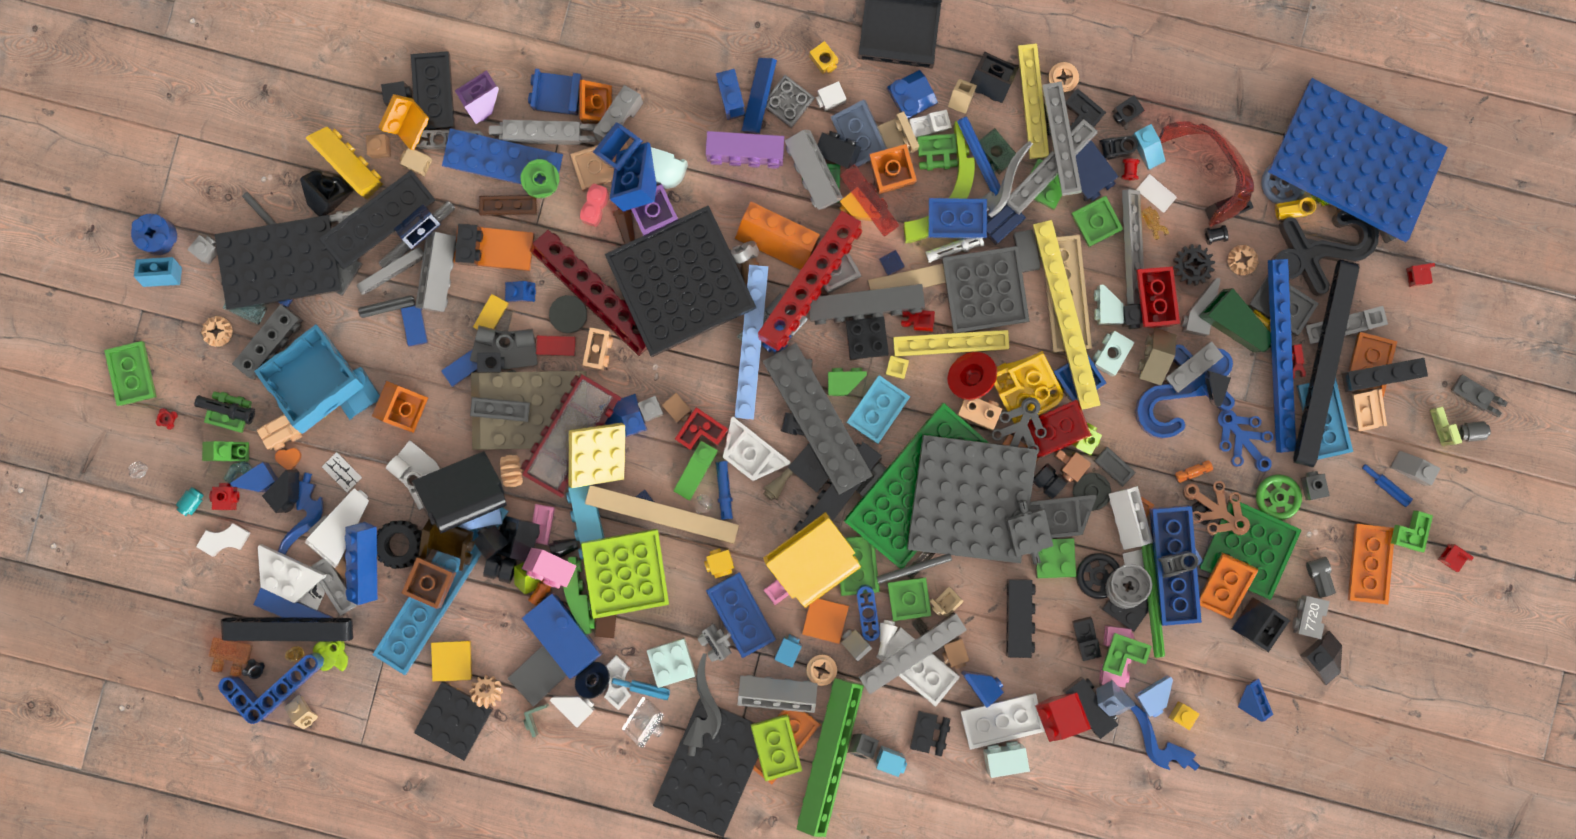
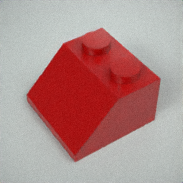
M1077 692L1049 697L1035 705L1049 742L1063 740L1091 729Z

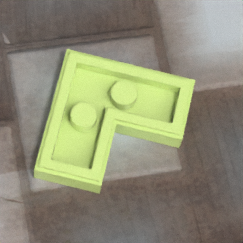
M1444 408L1430 409L1441 445L1447 446L1462 443L1457 425H1449Z

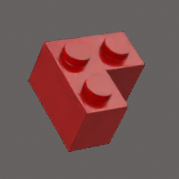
M696 407L675 437V440L692 451L702 435L716 445H719L729 429Z

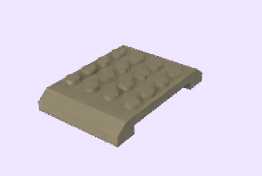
M587 371L471 373V400L472 397L530 403L529 422L472 416V450L531 449L535 442L539 443L542 436L540 433L544 426L550 425L552 421L550 416L553 411L560 408L562 404L560 400L565 392L569 393L572 388L570 383L574 376H579L581 373L587 377ZM584 381L572 401L587 409V382ZM569 406L545 448H569V430L588 428L587 416Z

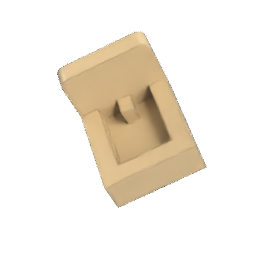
M948 587L936 600H930L933 605V611L939 616L942 614L946 617H949L964 602L951 587Z
M300 695L296 696L284 707L293 724L302 729L310 726L318 718L317 714L310 710L306 701Z

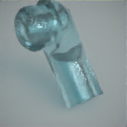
M245 461L232 464L223 479L231 483L238 473L245 474L252 468Z

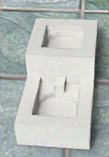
M947 110L929 113L926 116L908 120L916 138L952 128Z

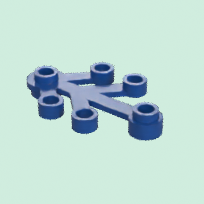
M1232 410L1221 411L1218 415V423L1222 427L1219 449L1223 452L1231 449L1232 444L1229 441L1231 429L1235 434L1231 464L1238 467L1244 463L1242 457V446L1244 445L1255 459V468L1261 472L1268 471L1272 466L1270 458L1262 456L1249 439L1262 440L1264 443H1269L1274 438L1273 433L1270 431L1263 433L1244 431L1237 425L1246 424L1252 428L1259 427L1261 419L1258 416L1251 418L1240 417ZM1227 415L1231 417L1229 423L1225 421ZM1254 418L1258 421L1256 426L1252 424ZM1266 433L1270 435L1268 441L1264 439ZM1224 442L1228 444L1227 449H1223L1222 444ZM1236 457L1240 459L1239 464H1236L1234 462V459ZM1263 460L1267 462V466L1265 468L1261 465V462Z

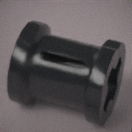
M1221 225L1220 228L1214 229L1206 228V243L1211 245L1212 242L1217 241L1227 242L1228 230L1226 225Z

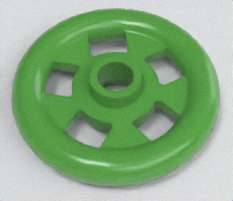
M1276 474L1267 477L1260 483L1256 492V502L1261 512L1279 520H1285L1295 515L1302 503V493L1299 485L1292 478ZM1282 483L1290 486L1288 491L1281 488ZM1273 484L1275 489L1269 493L1266 488ZM1278 494H1281L1283 497L1281 501L1277 500ZM1289 495L1294 496L1293 505L1288 504ZM1268 497L1272 504L1269 507L1264 502V499ZM1284 506L1285 512L1277 513L1276 507Z

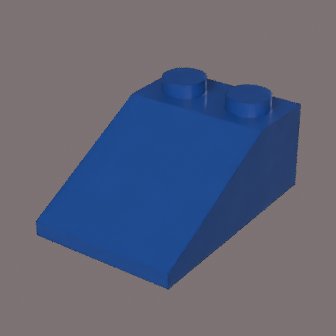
M649 142L641 144L620 171L614 169L610 200L622 211L655 202L657 183ZM627 149L617 153L615 164Z

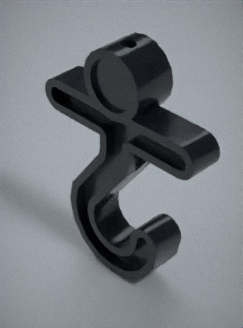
M1343 210L1336 213L1332 217V223L1335 227L1351 226L1359 234L1357 245L1350 246L1324 240L1307 239L1298 221L1293 217H1289L1279 224V230L1288 249L1278 252L1271 260L1288 259L1289 280L1297 278L1302 274L1312 294L1320 296L1329 291L1330 284L1319 264V260L1338 261L1341 259L1354 263L1367 258L1378 245V228Z

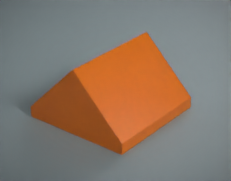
M580 80V120L582 124H598L612 104V86Z

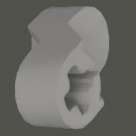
M755 241L746 242L733 247L731 250L735 263H743L749 258L758 257L760 253Z

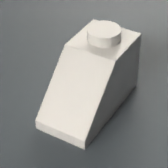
M554 696L550 699L576 727L595 710L593 707L594 703L590 699H585L581 696Z

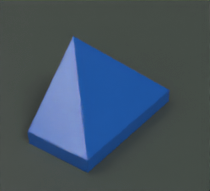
M1255 679L1246 686L1238 708L1263 722L1271 717L1273 712L1260 680Z

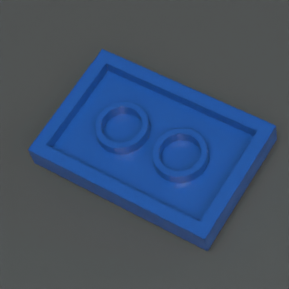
M929 198L928 238L987 237V199Z

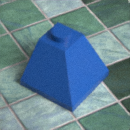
M636 394L624 397L620 401L618 400L613 408L612 415L605 422V425L623 423L625 425V438L648 430L638 406ZM605 404L599 406L601 411Z
M966 670L961 672L986 708L1004 693L1001 689L1003 684L998 677L993 678L988 674Z

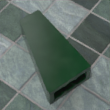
M1233 288L1223 289L1199 315L1202 320L1252 352H1265L1271 347L1270 331Z

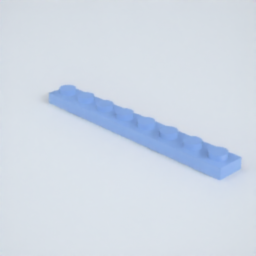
M749 265L747 288L756 305V309L744 314L735 418L754 420L761 341L759 340L758 332L763 326L769 266Z

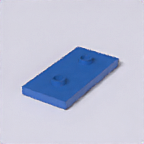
M740 572L706 590L728 633L730 632L732 635L730 637L742 658L776 640Z

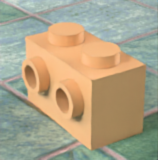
M590 328L582 364L584 367L604 371V367H608L610 356L607 355V351L613 344V337H611L609 331Z
M981 397L973 400L963 399L957 415L964 420L993 431L1002 408H999V404L989 400L985 402L981 400Z

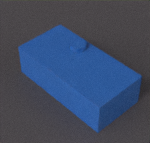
M556 593L549 595L522 617L523 621L569 679L574 678L603 654L591 637L579 626L572 613Z

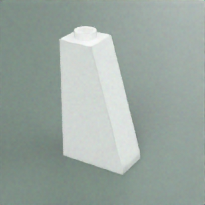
M355 488L314 530L305 542L334 568L338 566L346 549L345 527L359 523L369 502L368 496L363 491H357Z

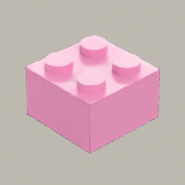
M531 548L522 569L527 571V576L541 581L544 579V584L559 589L560 586H568L576 565L542 549Z

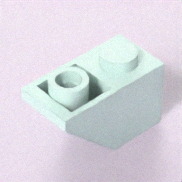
M1099 285L1097 290H1094V301H1097L1094 319L1097 320V325L1123 324V303L1105 285Z

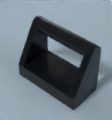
M1207 370L1205 381L1211 404L1219 407L1223 404L1231 377Z

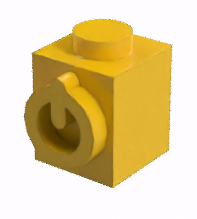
M720 548L709 551L710 555L706 557L707 561H704L707 572L711 571L715 578L733 573L732 569L735 567L729 549L722 552Z

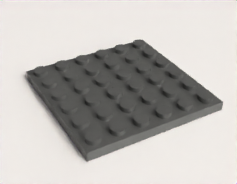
M923 435L907 550L1021 563L1022 556L1016 557L1014 554L1006 519L1020 513L1018 501L1026 500L1029 510L1038 450Z

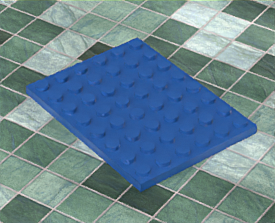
M1311 78L1268 172L1406 243L1410 239L1448 147Z

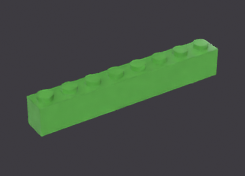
M834 679L796 830L814 837H826L864 685L845 679Z

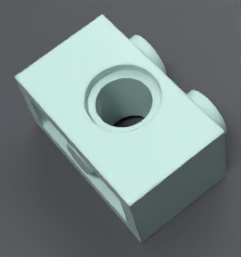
M1116 331L1106 334L1102 341L1104 344L1102 350H1097L1093 357L1096 368L1112 377L1117 374L1135 343ZM1109 348H1113L1116 351L1115 358L1108 356L1107 351Z

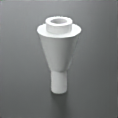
M888 620L879 623L881 643L878 655L886 656L888 644H890L898 629L895 626V622Z

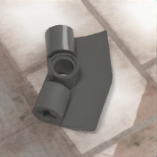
M478 326L470 361L477 363V353H501V357H505V368L501 369L538 364L533 329L499 331ZM507 337L510 339V343L502 344L500 339ZM489 357L486 359L485 364L495 367L497 362L495 358Z

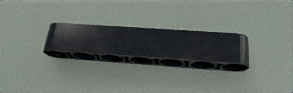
M228 617L221 619V634L224 641H350L354 638L352 618Z

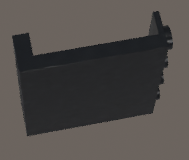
M865 0L858 59L933 69L942 0Z

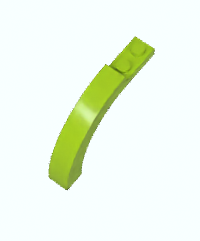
M955 121L953 127L954 134L956 135L958 172L954 190L949 198L967 199L974 179L975 162L974 157L967 158L969 156V145H965L964 135L957 121ZM928 216L904 222L905 244L928 238Z

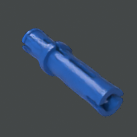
M728 461L715 462L721 520L733 519L731 504L733 497L730 494Z

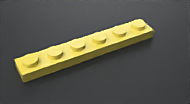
M1037 44L1018 45L1027 142L1031 141L1033 143L1028 149L1029 159L1046 158L1049 155L1038 48Z
M1008 330L893 337L894 357L1009 350Z

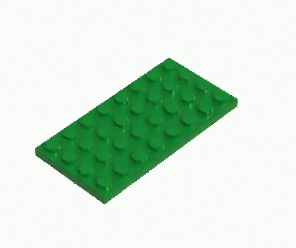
M941 403L843 520L900 569L904 568L917 552L907 550L922 436L931 435L989 443L945 403Z

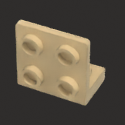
M904 111L897 114L895 119L878 126L888 149L907 144L909 154L918 151L919 144Z

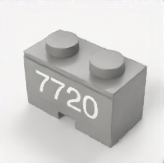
M1302 595L1301 599H1298L1296 606L1298 614L1292 623L1293 633L1321 639L1325 625L1321 623L1322 616H1327L1330 601Z

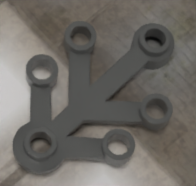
M1029 397L1022 402L1021 407L1009 412L1002 411L999 418L1003 423H1008L1011 418L1022 414L1023 416L1018 423L1002 429H994L992 438L998 441L1004 436L1015 432L1010 446H1018L1022 436H1024L1028 448L1035 446L1038 454L1039 446L1035 444L1027 424L1031 417L1036 428V436L1038 438L1046 436L1047 430L1042 426L1038 416L1040 411L1039 401ZM1032 403L1035 408L1028 410L1027 405ZM1006 413L1009 415V419L1003 420L1001 416ZM1038 429H1043L1045 433L1039 435L1037 431ZM996 431L1001 432V437L996 438L994 433Z

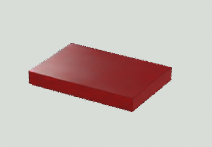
M1078 400L1069 402L1039 416L1042 426L1047 430L1044 438L1036 436V428L1032 419L1027 424L1035 444L1039 446L1038 458L1092 436ZM1038 429L1037 433L1043 435L1045 431Z

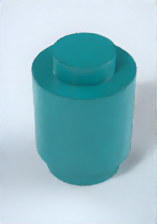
M191 487L189 490L187 489L176 503V506H178L177 511L184 516L188 514L193 515L202 503L204 494L194 487Z

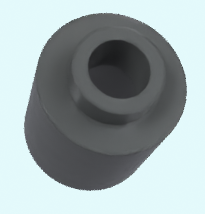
M1485 421L1469 422L1459 426L1461 440L1466 442L1487 440L1491 434L1490 426Z

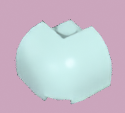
M651 147L656 183L658 185L662 184L664 189L676 187L685 176L688 167L687 161L676 159L674 154Z

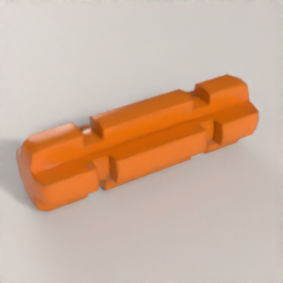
M1207 460L1202 462V465L1197 464L1186 468L1184 472L1183 470L1175 473L1177 481L1182 483L1187 481V478L1190 480L1203 475V472H1211L1213 466Z

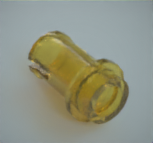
M298 646L287 650L285 658L287 660L290 659V662H298L304 657L303 649Z

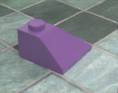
M486 70L455 90L473 121L477 124L486 120L492 114L499 89Z

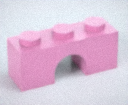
M1105 626L1103 645L1105 646L1110 645L1113 633L1134 639V634L1131 633L1129 628ZM1127 658L1122 676L1101 670L1103 666L1101 664L1099 683L1104 685L1113 680L1119 687H1125L1126 683L1129 682L1130 673L1127 671V666L1131 663V659Z

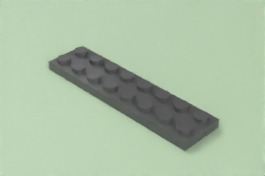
M797 343L763 361L764 366L838 495L872 477L871 471Z

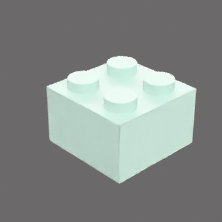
M685 638L647 650L658 688L696 676Z
M1018 741L1007 742V746L999 747V744L988 745L987 749H983L988 775L994 778L1030 772L1026 748L1021 743H1018Z

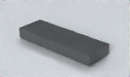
M472 397L470 416L529 422L530 403Z

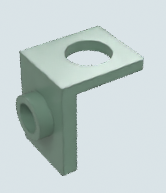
M548 703L524 712L526 718L524 719V725L527 731L530 730L532 738L538 735V731L531 713L547 708L549 706Z

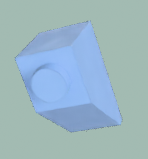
M500 509L464 523L460 527L473 530L503 524Z
M1166 675L1135 694L1136 699L1147 716L1157 717L1164 712L1162 709L1167 707L1173 682L1170 676Z

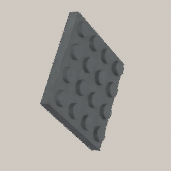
M1018 246L942 258L953 333L1030 322Z

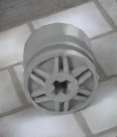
M1123 565L1115 570L1107 579L1106 594L1115 606L1124 609L1134 608L1150 595L1152 589L1151 577L1139 565ZM1126 584L1129 585L1128 588L1130 589L1127 592L1125 591L1124 585Z

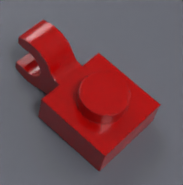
M1302 344L1293 345V379L1295 378L1296 371L1300 372L1301 377H1305L1306 371L1303 367Z

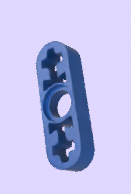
M861 585L857 589V601L862 634L866 640L874 641L880 634L875 595L871 586ZM863 590H867L868 593L871 592L868 595L869 603L861 606V603H865L864 597L860 596V594L863 593ZM871 608L874 614L872 617L866 618L862 614L863 610ZM863 622H871L872 629L876 630V632H873V636L865 633L868 631V623L863 624Z

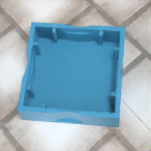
M317 324L294 340L287 349L276 354L254 371L265 388L275 397L279 408L290 424L301 434L364 387L328 335Z

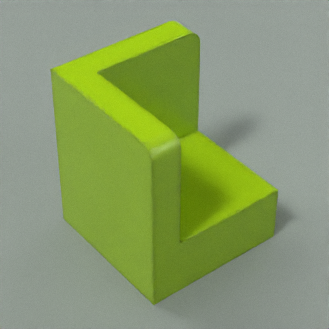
M524 563L514 566V585L522 593L528 594L537 588V584L541 580L527 576V571L522 569Z

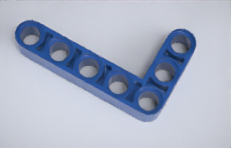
M319 653L306 655L259 698L237 675H230L221 679L218 687L239 714L248 723L255 724L265 719L323 666L324 659ZM310 658L315 660V667L309 664ZM296 671L301 673L300 680L295 676ZM228 681L233 683V689L228 687ZM281 684L286 685V693L282 691ZM241 695L245 696L246 698L245 704L242 703L240 700ZM267 697H271V698H272V700H273V704H272V705H269V704H268V702H267ZM254 709L257 710L259 713L258 718L254 717L253 715Z

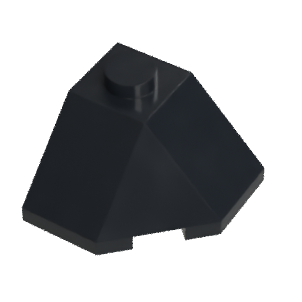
M314 170L300 178L306 203L318 216H325L334 211L354 191L341 176L337 175L330 177Z
M1330 631L1326 632L1321 639H1318L1300 655L1325 685L1341 673L1342 644Z

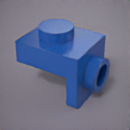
M527 281L505 282L506 302H535V283Z

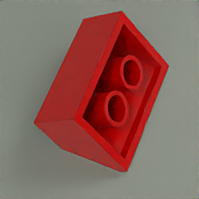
M1173 266L1137 269L1143 327L1159 328L1180 324Z

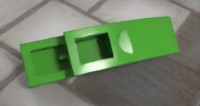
M578 556L568 557V562L576 565V568L568 586L563 587L565 597L579 626L586 634H590L592 629H595V620L591 617L589 594L581 595V591H584L583 579H580L579 572H582V561L578 560Z

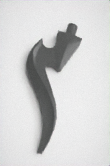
M704 653L697 669L696 683L708 717L706 720L696 717L684 739L683 744L689 745L687 753L689 756H695L696 747H703V735L705 733H710L712 739L716 737L722 722L720 710L707 685L705 676L707 654Z

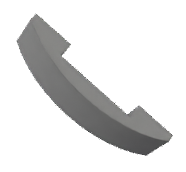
M1380 306L1350 314L1345 336L1388 325L1384 307ZM1323 321L1306 325L1310 344L1319 342Z

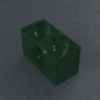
M994 128L980 139L979 142L994 173L997 172L1000 175L1008 168L1010 161L1016 153L996 128ZM998 149L1001 155L994 157L991 154V150Z

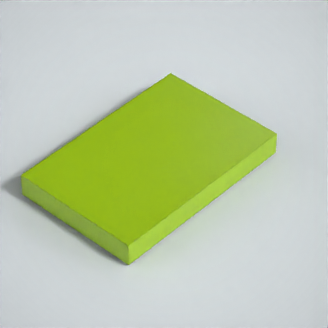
M788 714L750 724L765 782L802 771Z

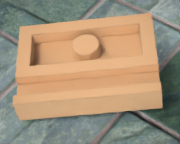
M1381 388L1352 393L1358 431L1387 426Z

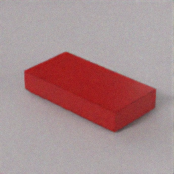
M537 335L536 355L575 356L576 337Z

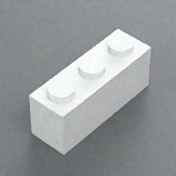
M1138 486L1110 493V505L1113 509L1123 549L1126 550L1153 543Z

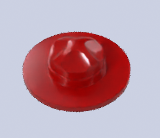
M966 353L960 356L950 367L947 377L948 386L953 394L961 399L973 400L980 398L994 386L997 379V367L993 359L985 353Z

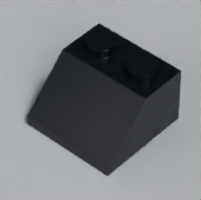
M984 52L970 83L977 85L976 93H981L993 101L1003 103L1019 67Z
M506 516L499 531L509 544L497 554L526 561L531 548H535L536 539L540 534V525Z

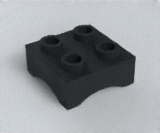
M884 317L846 321L850 360L889 355Z

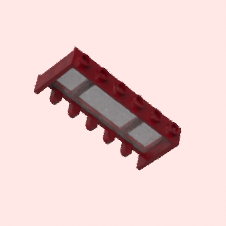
M581 373L579 376L575 375L570 383L572 388L569 393L565 392L560 400L562 403L560 408L555 409L550 416V419H552L550 425L544 426L540 433L542 436L539 443H534L530 450L532 455L529 460L525 459L520 467L522 469L521 474L561 498L564 496L563 492L568 486L569 430L603 426L607 418L612 415L613 408L618 400L622 399V397Z

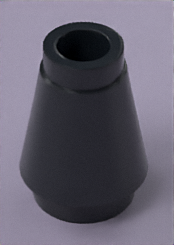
M575 538L554 540L553 543L548 544L551 554L559 558L578 549Z

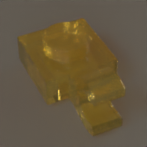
M1150 206L1141 212L1147 226L1152 230L1155 240L1160 239L1158 235L1159 230L1163 231L1165 236L1169 234L1165 226L1159 225L1160 217L1155 209H1152Z

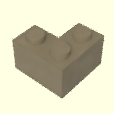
M1154 328L1152 334H1148L1145 342L1147 347L1144 355L1146 356L1144 360H1140L1137 369L1140 371L1139 379L1162 385L1175 357L1176 334Z

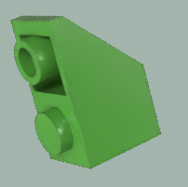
M832 368V372H828V396H847L866 377L867 371H862V368H851V371L843 372V368Z
M203 442L202 461L248 462L249 442Z

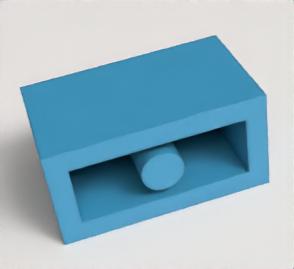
M173 257L136 259L134 278L143 287L180 285L182 267Z
M790 634L788 637L784 636L774 660L792 668L802 647V643H799L800 639Z

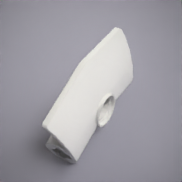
M408 441L402 451L389 462L386 469L404 483L420 510L423 509V506L415 492L414 486L409 483V478L412 475L420 478L440 468L435 460L412 441Z

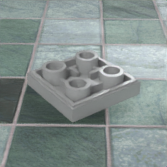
M784 75L769 94L766 109L792 129L814 101L815 97Z

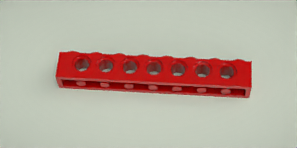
M844 211L840 212L758 332L760 341L777 351L787 345L790 339L789 335L792 331L795 332L800 325L799 320L802 316L808 314L811 308L810 304L813 300L816 301L823 285L829 283L833 270H837L840 267L844 254L847 255L852 248V242L861 236L863 231L861 221ZM843 233L848 235L845 238L839 237V235ZM830 249L837 250L835 253H829L828 251ZM826 264L827 267L820 269L818 265ZM810 279L816 280L814 284L807 283ZM800 294L806 295L804 299L797 298ZM791 309L796 311L793 315L786 314ZM778 325L785 326L781 331L775 329Z

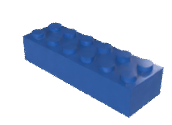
M1192 506L1149 508L1162 626L1202 623L1197 567L1175 576L1163 578L1162 564L1158 561L1160 557L1189 551L1196 555ZM1190 555L1186 556L1183 560L1184 565H1191L1193 557Z

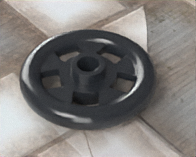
M1104 553L1088 555L1080 562L1077 568V584L1081 591L1091 598H1108L1105 584L1109 576L1120 568V565L1113 557ZM1098 561L1100 566L1092 569L1090 563ZM1107 564L1113 569L1110 573L1104 568ZM1084 572H1090V581L1084 580ZM1099 572L1103 574L1101 580H1098L1096 577ZM1095 584L1101 586L1100 590H1092V585Z

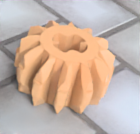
M506 455L500 459L501 476L505 487H517L523 483L522 469H520L521 461L517 455Z
M485 674L483 680L477 677L478 683L472 682L473 689H470L469 693L472 695V702H476L478 707L484 704V707L487 709L490 703L492 706L496 705L495 700L501 701L500 694L503 693V689L500 688L501 682L496 681L494 676L489 679L488 675Z

